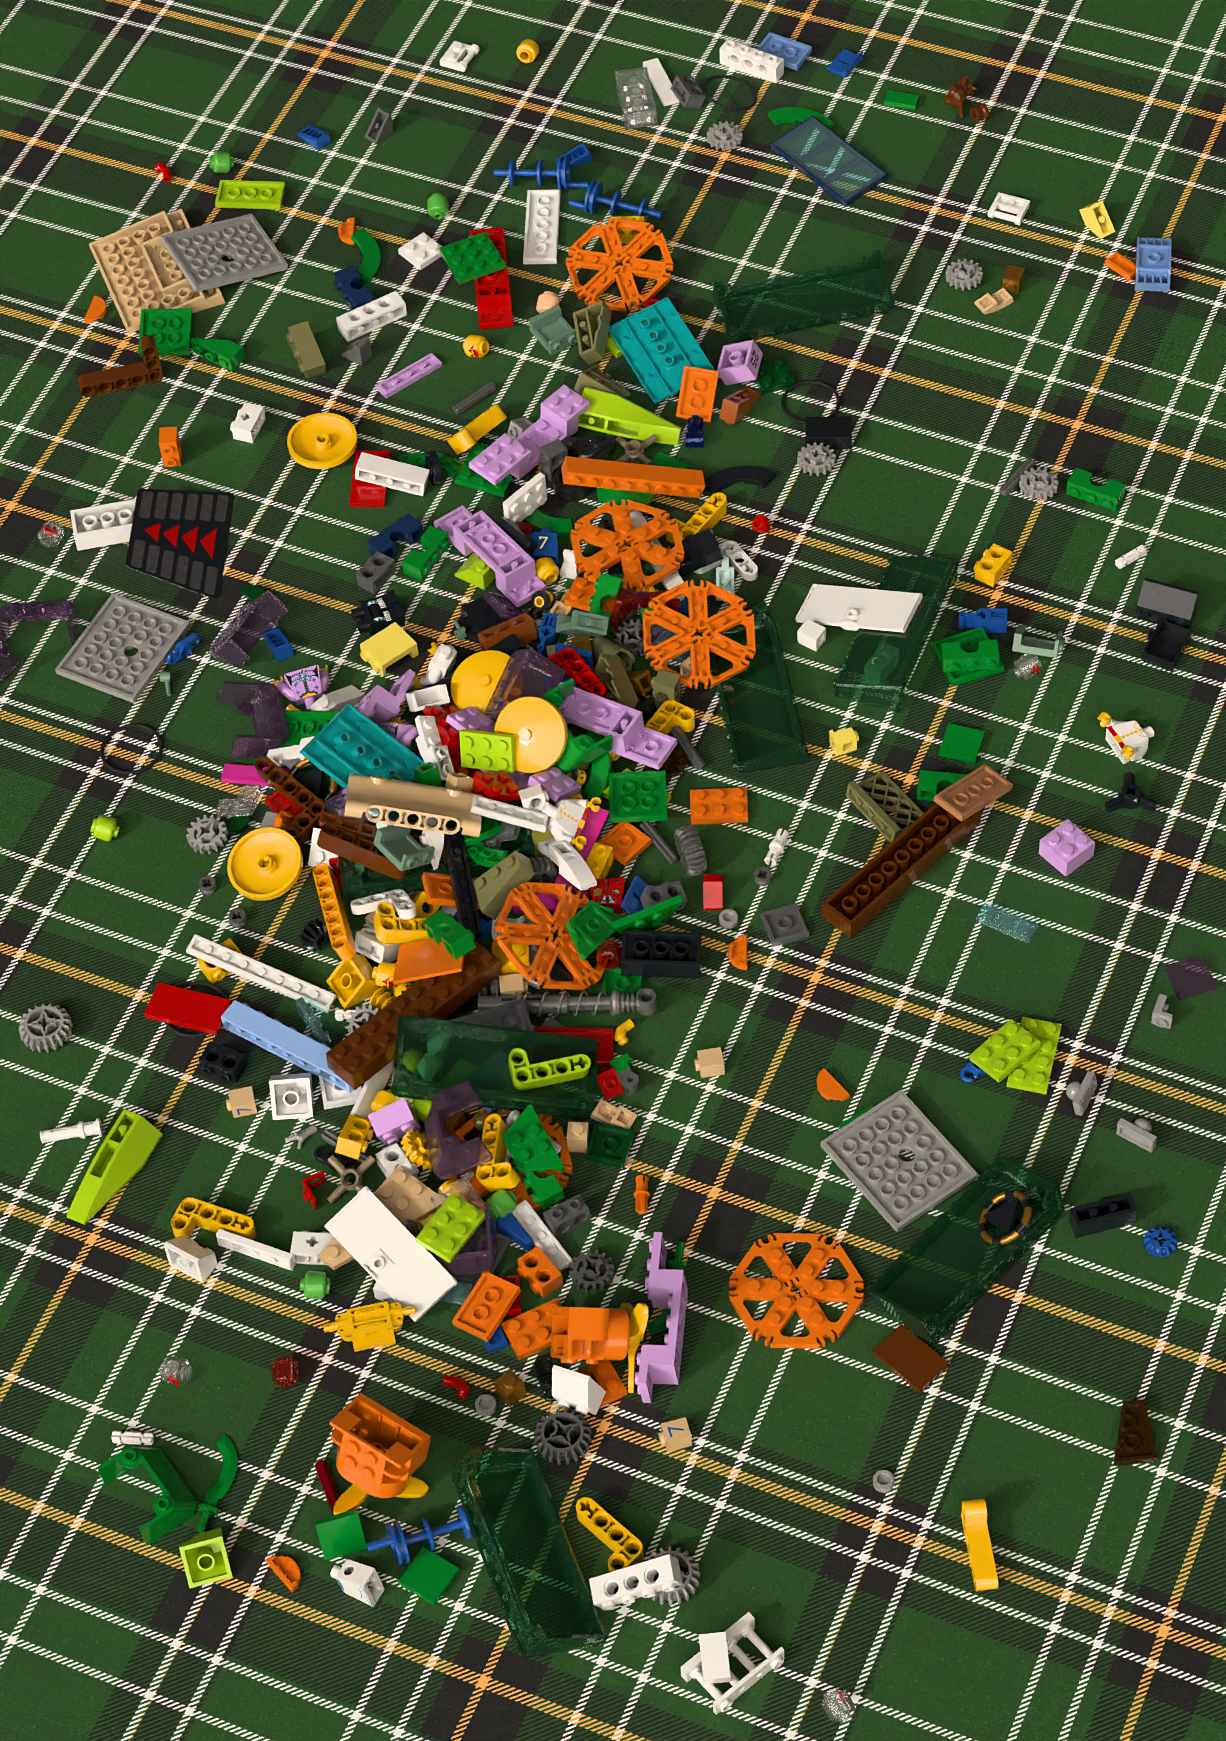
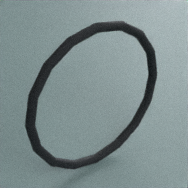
M715 75L708 78L703 85L704 94L709 101L729 111L749 110L754 107L757 101L756 92L751 85L734 76ZM713 79H733L747 86L753 93L754 100L747 107H727L712 99L707 92L706 86Z
M814 380L797 382L790 386L782 395L781 407L784 414L800 424H806V421L793 417L787 412L784 405L787 394L797 386L819 384L829 388L836 396L837 405L836 409L828 417L835 416L839 411L841 403L838 392L831 385Z
M126 724L114 729L105 737L101 744L100 757L104 765L113 772L124 775L138 774L148 770L158 762L163 753V740L160 734L150 726ZM140 727L156 735L160 743L159 752L155 760L143 768L130 771L116 769L107 763L104 757V746L108 739L118 731L126 728Z
M195 981L179 986L180 988L194 985L209 986L218 991L223 998L228 999L221 988L209 982ZM165 1023L170 1031L179 1036L196 1038L209 1034L205 1032L196 1034L183 1033L173 1028L171 1024Z

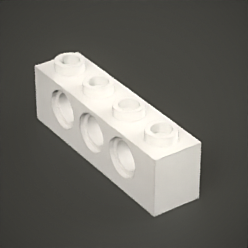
M729 39L720 47V64L777 83L784 74L783 58Z
M394 291L336 317L338 330L346 341L349 342L406 316V303Z
M670 1554L589 1579L593 1604L602 1608V1610L614 1609L615 1605L621 1603H634L635 1599L640 1597L650 1598L655 1596L656 1592L673 1591L676 1589V1586L683 1584L678 1559ZM658 1573L659 1577L657 1581L654 1582V1577ZM639 1580L637 1587L634 1588L635 1581ZM619 1586L618 1592L614 1594V1589Z

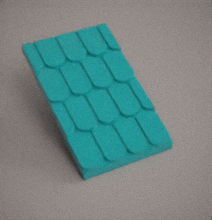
M668 297L609 326V334L654 405L680 392L684 366L715 371Z
M350 703L346 704L300 751L318 769L324 771L346 789L349 774L369 777L370 775H376L385 778L397 774L405 779V781L412 782L414 779L413 768L425 764L422 759ZM391 811L388 816L390 819H397L399 813Z

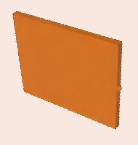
M432 939L400 944L393 983L399 984L461 972L465 955L456 960L446 951L443 941L437 944Z

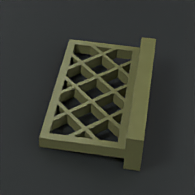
M884 771L859 783L855 781L848 783L846 797L890 843L906 830L909 825L915 822L910 820L911 816L920 817L924 814ZM882 779L886 785L875 784V782ZM862 788H872V792H866ZM874 789L885 791V795L874 793ZM887 792L896 793L898 798L887 796ZM873 799L884 800L883 805L877 804ZM886 801L897 803V806L892 807L885 804ZM899 804L907 805L910 810L899 808ZM884 811L894 812L895 817L888 816ZM897 814L909 815L908 819L897 818ZM896 823L905 824L907 827L901 830Z

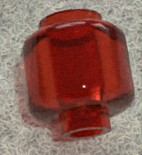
M614 941L602 942L596 954L597 964L606 970L617 968L621 963V946Z
M279 1357L271 1365L272 1382L275 1385H279L280 1389L293 1388V1384L299 1381V1365L292 1357Z

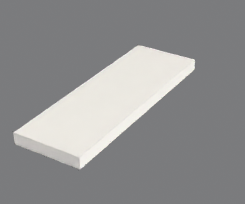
M561 190L527 191L523 264H557Z

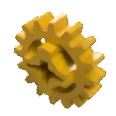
M412 1129L402 1137L401 1144L404 1145L402 1149L407 1152L405 1155L409 1157L411 1162H416L417 1167L422 1166L424 1170L427 1168L432 1170L441 1162L442 1156L439 1155L436 1149L437 1144L433 1143L434 1141L431 1137H426L424 1132L420 1134L419 1130L414 1131Z

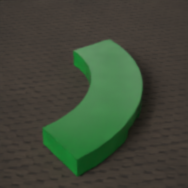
M789 107L768 112V117L775 126L785 123H796V121L804 122L811 116H814L829 129H834V123L829 118L810 109ZM814 126L812 127V128H814L815 130H817L820 134L822 133V132H820L818 129H816Z
M362 227L352 235L351 240L358 245L363 253V262L356 272L369 283L378 272L381 257L375 239Z
M437 452L441 471L455 480L463 463ZM409 453L398 457L397 461L426 468V453Z
M538 509L534 510L531 515L524 519L526 523L534 525V530L541 532L542 527H549L552 530L551 533H556L557 536H570L573 529L571 518L560 519L550 517Z
M588 730L586 732V735H589L595 743L604 738L601 734ZM609 751L591 761V776L588 785L583 791L591 799L594 797L602 799L603 791L609 785V773L612 770Z
M481 841L466 847L467 857L470 860L492 868L510 855L508 850H496L485 847Z

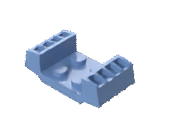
M1137 237L1135 291L1169 292L1171 238Z

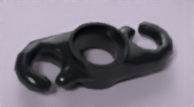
M325 1145L317 1147L314 1151L316 1160L334 1171L337 1170L327 1161L332 1155L341 1157L342 1161L340 1163L345 1168L348 1165H354V1169L359 1167L357 1160L335 1153V1150L327 1148L326 1155L320 1156L319 1152L326 1149Z
M540 1355L536 1358L534 1367L539 1385L542 1387V1393L546 1394L548 1390H552V1381L544 1382L542 1377L546 1374L552 1375L553 1364L550 1362L546 1367L540 1366L539 1363L542 1360L548 1362L552 1360L548 1355ZM544 1396V1400L548 1402L557 1401L554 1397Z

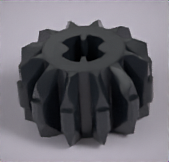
M311 919L300 930V942L306 949L313 952L318 949L322 950V947L324 945L327 946V942L330 941L326 922L323 919Z

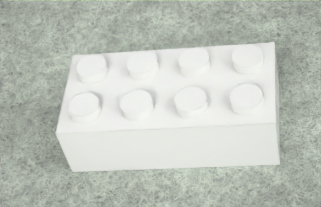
M136 499L71 510L73 534L77 550L129 542Z

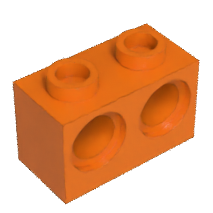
M160 427L159 447L164 467L181 466L182 447L177 427Z
M538 1246L517 1259L519 1275L523 1279L526 1278L530 1282L529 1285L533 1292L539 1293L542 1298L563 1285L562 1274Z

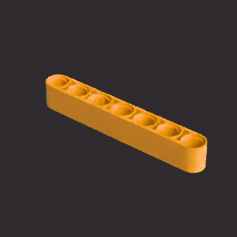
M320 863L314 867L313 877L333 949L341 960L348 961L355 956L356 947L337 877L327 863Z

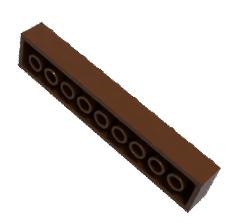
M935 803L822 903V917L849 938H852L981 823V810L961 822Z
M474 939L476 948L465 954L461 972L417 981L326 1053L328 1068L351 1088L356 1090L500 976V959Z

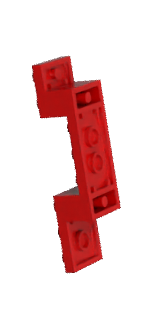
M503 227L470 230V237L486 232L506 263V269L475 279L479 328L484 330L514 327Z
M439 705L424 707L423 713L426 716H434L442 746L448 747L454 772L464 773L474 778L471 793L480 794L485 798L503 803L521 801L518 792L520 789L508 773L483 772L480 769L461 767L460 734L456 728L446 722L447 715L459 711L457 707Z

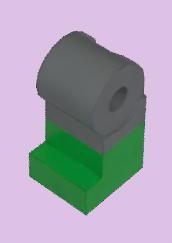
M628 1053L609 1061L610 1067L615 1069L624 1093L627 1095L636 1094L639 1091V1077L631 1070V1058Z

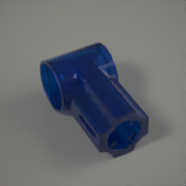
M693 415L691 418H688V432H686L685 445L686 448H703V418L699 417V415Z

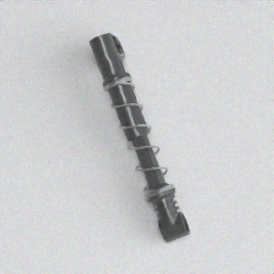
M495 979L478 992V1012L522 998L525 1000L528 1013L536 1014L537 1017L540 1014H555L557 1017L559 1014H568V1011L571 1010L574 1016L577 1015L578 1010H591L593 1016L597 1010H610L611 1015H620L625 1010L627 1012H630V1010L635 1012L637 1010V1012L645 1016L652 1015L657 1011L656 992L650 988H643L636 995L634 992L631 995L627 992V995H625L620 990H613L610 996H607L604 990L598 996H588L586 991H583L577 997H570L567 991H564L562 994H550L546 991L544 994L532 995L530 992H527L525 995L522 992H515L514 995H500L499 983Z

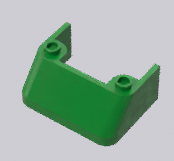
M571 678L551 689L542 698L548 700L557 708L560 707L563 699L573 694L574 679ZM567 729L568 736L565 750L555 764L563 773L573 772L612 750V734L595 743L586 734L574 738Z
M132 1447L123 1450L97 1468L104 1485H107L127 1471L143 1463L164 1493L156 1498L153 1503V1510L157 1517L139 1527L143 1541L148 1546L196 1515L198 1504L195 1497L160 1449Z

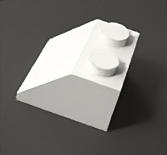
M311 1073L274 1075L270 1077L269 1085L273 1120L313 1117Z
M180 1236L164 1243L170 1266L202 1283L206 1281L218 1265L215 1253L207 1247L199 1246L193 1239H186Z
M554 1365L552 1368V1396L558 1401V1405L567 1409L570 1407L576 1408L575 1410L583 1415L588 1413L596 1415L606 1391L590 1376Z

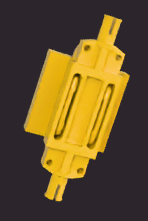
M388 1301L347 1309L346 1313L336 1315L335 1322L323 1324L325 1333L337 1330L344 1341H352L354 1352L395 1344L394 1332L402 1328L404 1316L416 1314L414 1305L402 1308L399 1302L388 1304Z

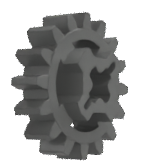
M630 619V624L623 622L624 627L619 626L620 632L614 634L617 638L614 639V642L629 650L636 659L640 653L642 656H645L643 623L640 619L636 623H634L633 619Z
M587 1249V1254L585 1255L579 1252L580 1258L574 1257L573 1263L570 1264L571 1271H569L570 1278H572V1284H577L578 1290L585 1288L586 1293L590 1289L597 1293V1288L604 1291V1285L610 1286V1279H614L615 1270L611 1257L606 1259V1253L604 1252L599 1255L597 1249L594 1253Z

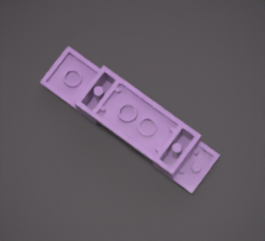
M563 385L541 403L540 419L515 439L504 433L471 460L469 468L495 486L509 474L520 480L541 462L539 458L541 446L556 439L562 442L566 437H570L578 431V417L590 407V402L566 385Z
M462 505L434 521V527L448 532L449 541L464 556L475 552L495 572L497 588L517 607L529 602L536 591L547 589V586L536 576L535 560L482 510L472 515Z
M409 669L393 684L390 692L376 685L361 699L357 710L377 725L379 722L389 723L392 717L395 718L401 710L399 706L406 700L405 693L414 684L412 679L415 672ZM342 787L338 794L341 798L347 795L345 787Z
M574 687L573 694L564 698L562 705L558 707L564 717L566 726L572 723L606 737L612 734L613 744L610 752L657 770L661 768L678 744L676 738L644 727L641 711Z
M473 706L451 713L446 718V722L458 731L468 729L494 732L496 724L491 718L486 717ZM554 766L536 774L517 770L514 773H508L520 790L540 784L542 791H547L549 797L547 802L550 804L580 793L582 787L574 779L569 778L559 768ZM480 769V770L483 771V772H485V771H489V772H499V771H490V770H482V769Z
M654 1232L653 1240L649 1242V1252L652 1255L647 1260V1270L650 1271V1274L645 1279V1289L648 1290V1300H651L653 1308L671 1309V1314L667 1315L666 1319L669 1334H665L664 1345H642L641 1353L638 1352L637 1365L640 1366L639 1372H635V1385H638L637 1392L638 1395H641L643 1403L652 1402L653 1384L679 1385L688 1287L684 1270L665 1269L667 1250L662 1232Z

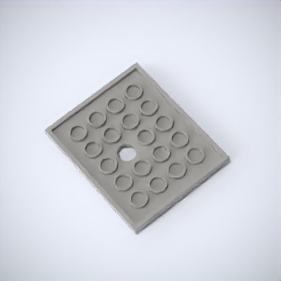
M253 214L161 235L162 244L195 292L288 270L287 262ZM227 256V258L234 260L225 262L221 258Z
M112 593L56 667V674L135 703L164 664L168 654L172 653L177 643L191 627L190 621ZM134 647L138 649V653L134 656L124 654L125 650H131Z
M902 1090L894 1093L820 1142L822 1149L896 1232L978 1178V1173ZM903 1150L907 1152L912 1151L915 1158L912 1161L905 1162L899 1158V1153Z

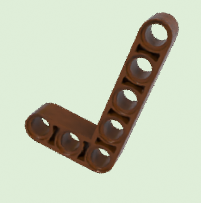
M145 335L140 339L144 361L79 376L78 385L81 395L91 397L156 383L162 380L163 373L155 338L151 335Z
M260 757L255 762V768L261 779L302 811L284 829L292 837L296 836L295 840L301 847L312 836L313 828L320 827V813L315 812L317 810L328 812L322 800L271 759ZM309 823L307 826L302 827L303 824Z
M331 824L322 825L317 839V845L320 848L394 879H403L409 871L401 872L374 846L373 841ZM410 833V835L419 844H421L420 837L416 834Z

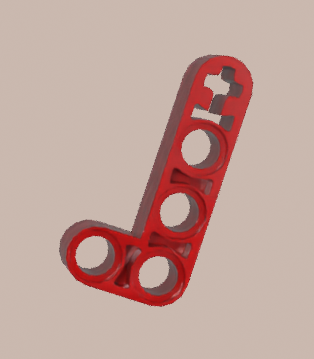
M565 648L545 659L544 668L546 675L557 678L567 675L570 679H574L579 689L607 699L605 686L574 649Z

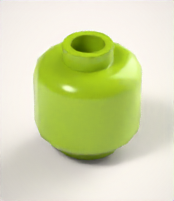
M99 815L98 818H94L90 832H93L94 838L110 842L113 837L118 836L120 826H117L115 818Z

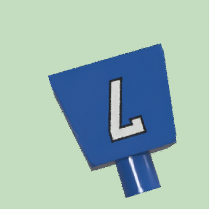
M542 527L541 532H532L530 537L539 544L531 558L536 562L539 558L550 557L559 567L557 534L551 533L552 530L549 527Z

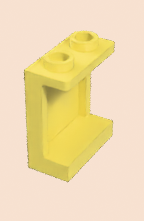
M396 622L360 644L361 658L365 662L370 663L372 669L376 673L379 672L382 676L386 675V668L407 654L412 658L419 655L417 643Z

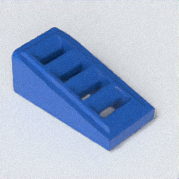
M310 125L297 133V136L318 151L331 143L327 132Z
M584 143L561 155L563 158L568 156L569 159H572L570 161L571 169L593 160L591 153Z
M279 628L262 634L264 641L278 662L294 655L291 643Z
M512 1213L497 1219L498 1229L504 1235L511 1237L515 1243L528 1252L534 1248L532 1239Z

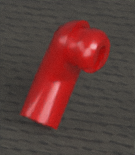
M448 1375L444 1376V1386L456 1388L458 1390L456 1395L459 1398L468 1397L470 1387L464 1379Z

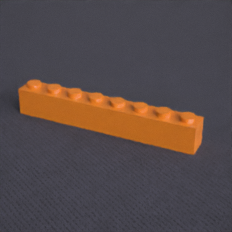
M565 456L561 467L563 484L692 498H701L705 488L703 471L571 456Z

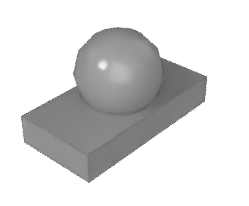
M1088 1071L1082 1083L1074 1081L1066 1088V1095L1073 1101L1076 1115L1082 1116L1098 1086L1094 1072Z
M1123 1118L1118 1121L1117 1135L1151 1153L1156 1148L1157 1136L1151 1134L1152 1127L1147 1119H1136L1133 1124Z

